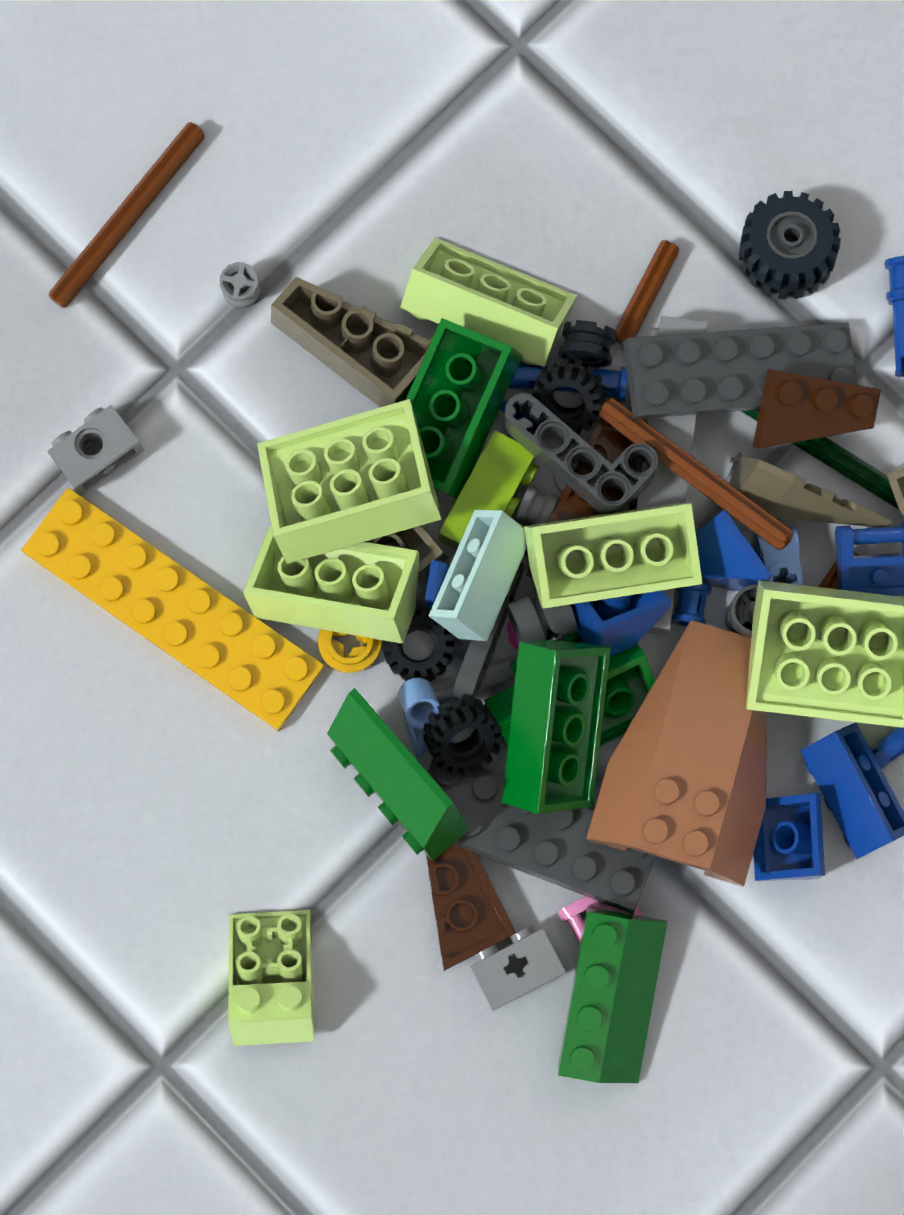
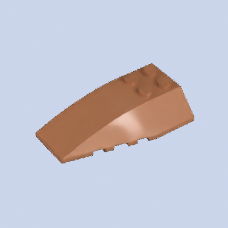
M693 620L690 621L608 761L586 840L622 851L631 848L704 870L705 876L744 887L766 808L767 712L746 709L751 648L750 637Z

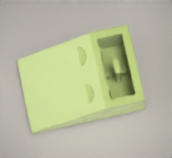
M310 910L229 914L228 1025L233 1046L315 1042Z

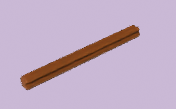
M188 122L49 291V297L55 304L66 308L199 146L205 138L204 131L199 126Z
M610 398L602 404V409L598 414L603 421L634 444L644 443L651 446L657 453L658 461L723 510H726L727 513L774 548L783 550L791 542L794 535L793 530L644 420L633 419V413L617 400Z

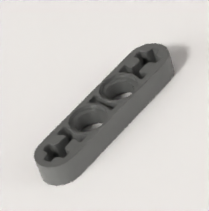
M523 563L519 564L488 640L470 641L455 682L453 697L459 699L470 697L472 702L477 697L508 615L506 603L513 601L523 572Z

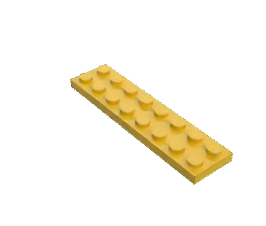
M68 487L21 549L23 554L278 732L325 668L318 660Z

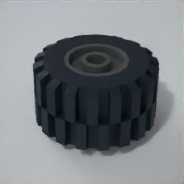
M784 191L782 198H778L776 193L769 195L767 203L759 201L754 206L753 213L749 212L745 220L739 249V261H743L741 269L744 275L751 274L749 282L755 288L761 284L763 286L762 293L768 296L774 291L779 293L778 299L786 300L787 294H793L794 299L803 298L805 290L810 294L816 292L819 284L824 285L829 279L830 272L833 271L841 238H838L840 233L839 223H833L835 215L831 209L822 210L824 202L818 198L814 202L809 201V194L801 192L800 197H793V191Z

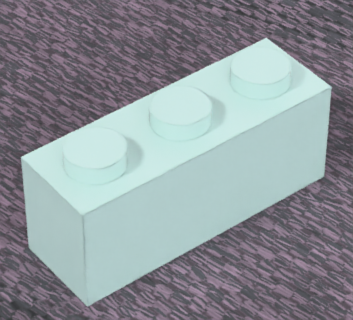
M474 510L428 616L458 639L487 641L527 548L524 528L504 511Z

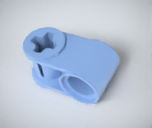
M789 527L793 530L794 535L791 542L783 550H777L760 536L754 534L755 552L772 575L769 581L777 582L778 578H783L784 583L802 585L800 544L796 527Z
M412 678L401 685L398 691V699L407 723L405 726L416 758L423 757V752L428 751L423 739V735H425L423 730L424 724H431L428 719L431 712L436 715L440 713L437 708L440 704L429 681L423 678Z

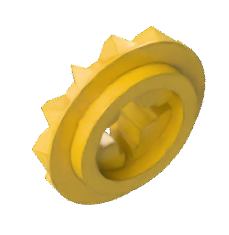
M320 629L318 635L320 654L328 666L341 673H359L372 665L381 651V640L356 636V640L366 645V647H353L351 653L348 654V658H346L344 645L333 638H345L348 634Z

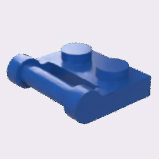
M904 522L901 523V526L852 529L850 525L837 526L835 529L837 589L890 596L904 595ZM902 542V553L854 556V545Z

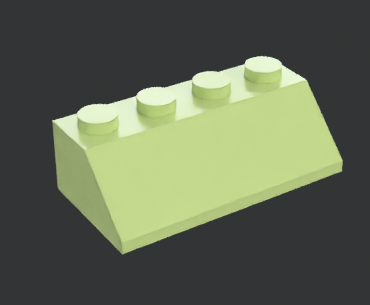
M435 237L412 268L400 308L411 312L414 317L421 320H430L439 324L441 318L461 325L512 346L522 355L521 361L545 367L555 349L577 295Z
M675 503L524 526L529 566L543 609L703 584L692 503Z
M269 526L243 594L254 617L259 619L403 644L416 607L420 555L418 550L362 542L287 564L273 537L272 527Z

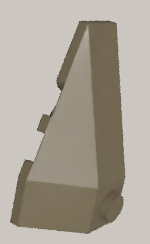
M741 456L729 482L730 485L776 519L871 527H890L893 522L846 499L840 500L831 491L809 483L805 484V479L756 458Z

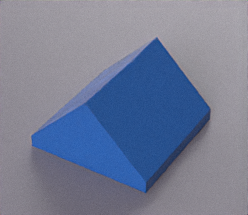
M821 793L766 798V808L753 852L755 881L811 880L825 876Z

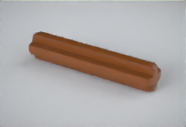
M662 240L615 329L617 332L615 342L623 345V341L627 338L636 337L678 256L679 247L674 243Z

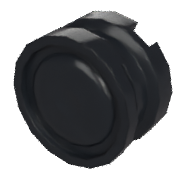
M576 320L575 326H571L572 322L569 321L564 323L562 336L565 338L564 346L559 348L558 354L561 359L569 358V363L574 364L576 359L581 360V366L584 367L588 366V364L595 365L596 368L611 366L613 356L609 354L610 347L615 345L617 332L613 328L606 325L603 330L596 326L597 322Z

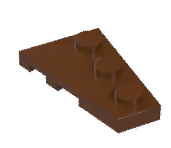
M767 369L752 447L759 449L872 429L875 424L881 389Z
M599 419L588 441V444L611 464L626 448L634 444L602 419ZM635 460L628 463L632 470L634 469ZM581 461L578 462L574 470L579 475H587L593 471L589 464ZM566 484L561 498L547 523L602 514L597 512ZM605 488L601 492L608 501L614 502L622 498L621 492L616 488Z
M451 845L433 861L426 854L443 972L516 934L476 853Z

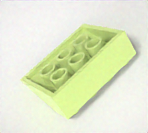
M410 399L257 443L273 537L287 564L442 520L435 487Z
M758 580L752 624L746 709L904 728V597Z

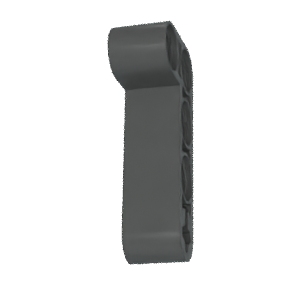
M521 393L514 395L506 404L504 425L509 435L600 514L625 511L652 482L658 465V457L651 446L644 443L632 444L611 464L530 394ZM526 412L530 414L529 420L524 417L519 421L515 419L516 413L520 416ZM533 428L536 429L534 435H532ZM548 436H556L563 444L559 448L549 449L543 445L542 440ZM640 459L646 462L649 469L646 472L638 473L633 471L628 463L632 460ZM576 462H586L593 471L587 475H579L573 471L571 466ZM605 488H616L621 492L622 498L614 502L608 501L601 492Z

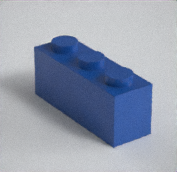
M856 722L836 730L800 750L806 761L809 773L816 780L824 796L826 806L836 818L843 832L845 842L852 849L857 859L904 836V811Z

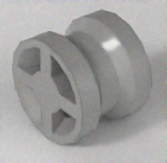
M235 262L228 265L222 271L220 287L225 300L231 306L247 308L258 300L261 294V286L254 268L244 262Z
M529 485L515 521L521 524L529 522L534 525L547 523L558 503L559 496L555 494L544 495L539 492L538 487Z

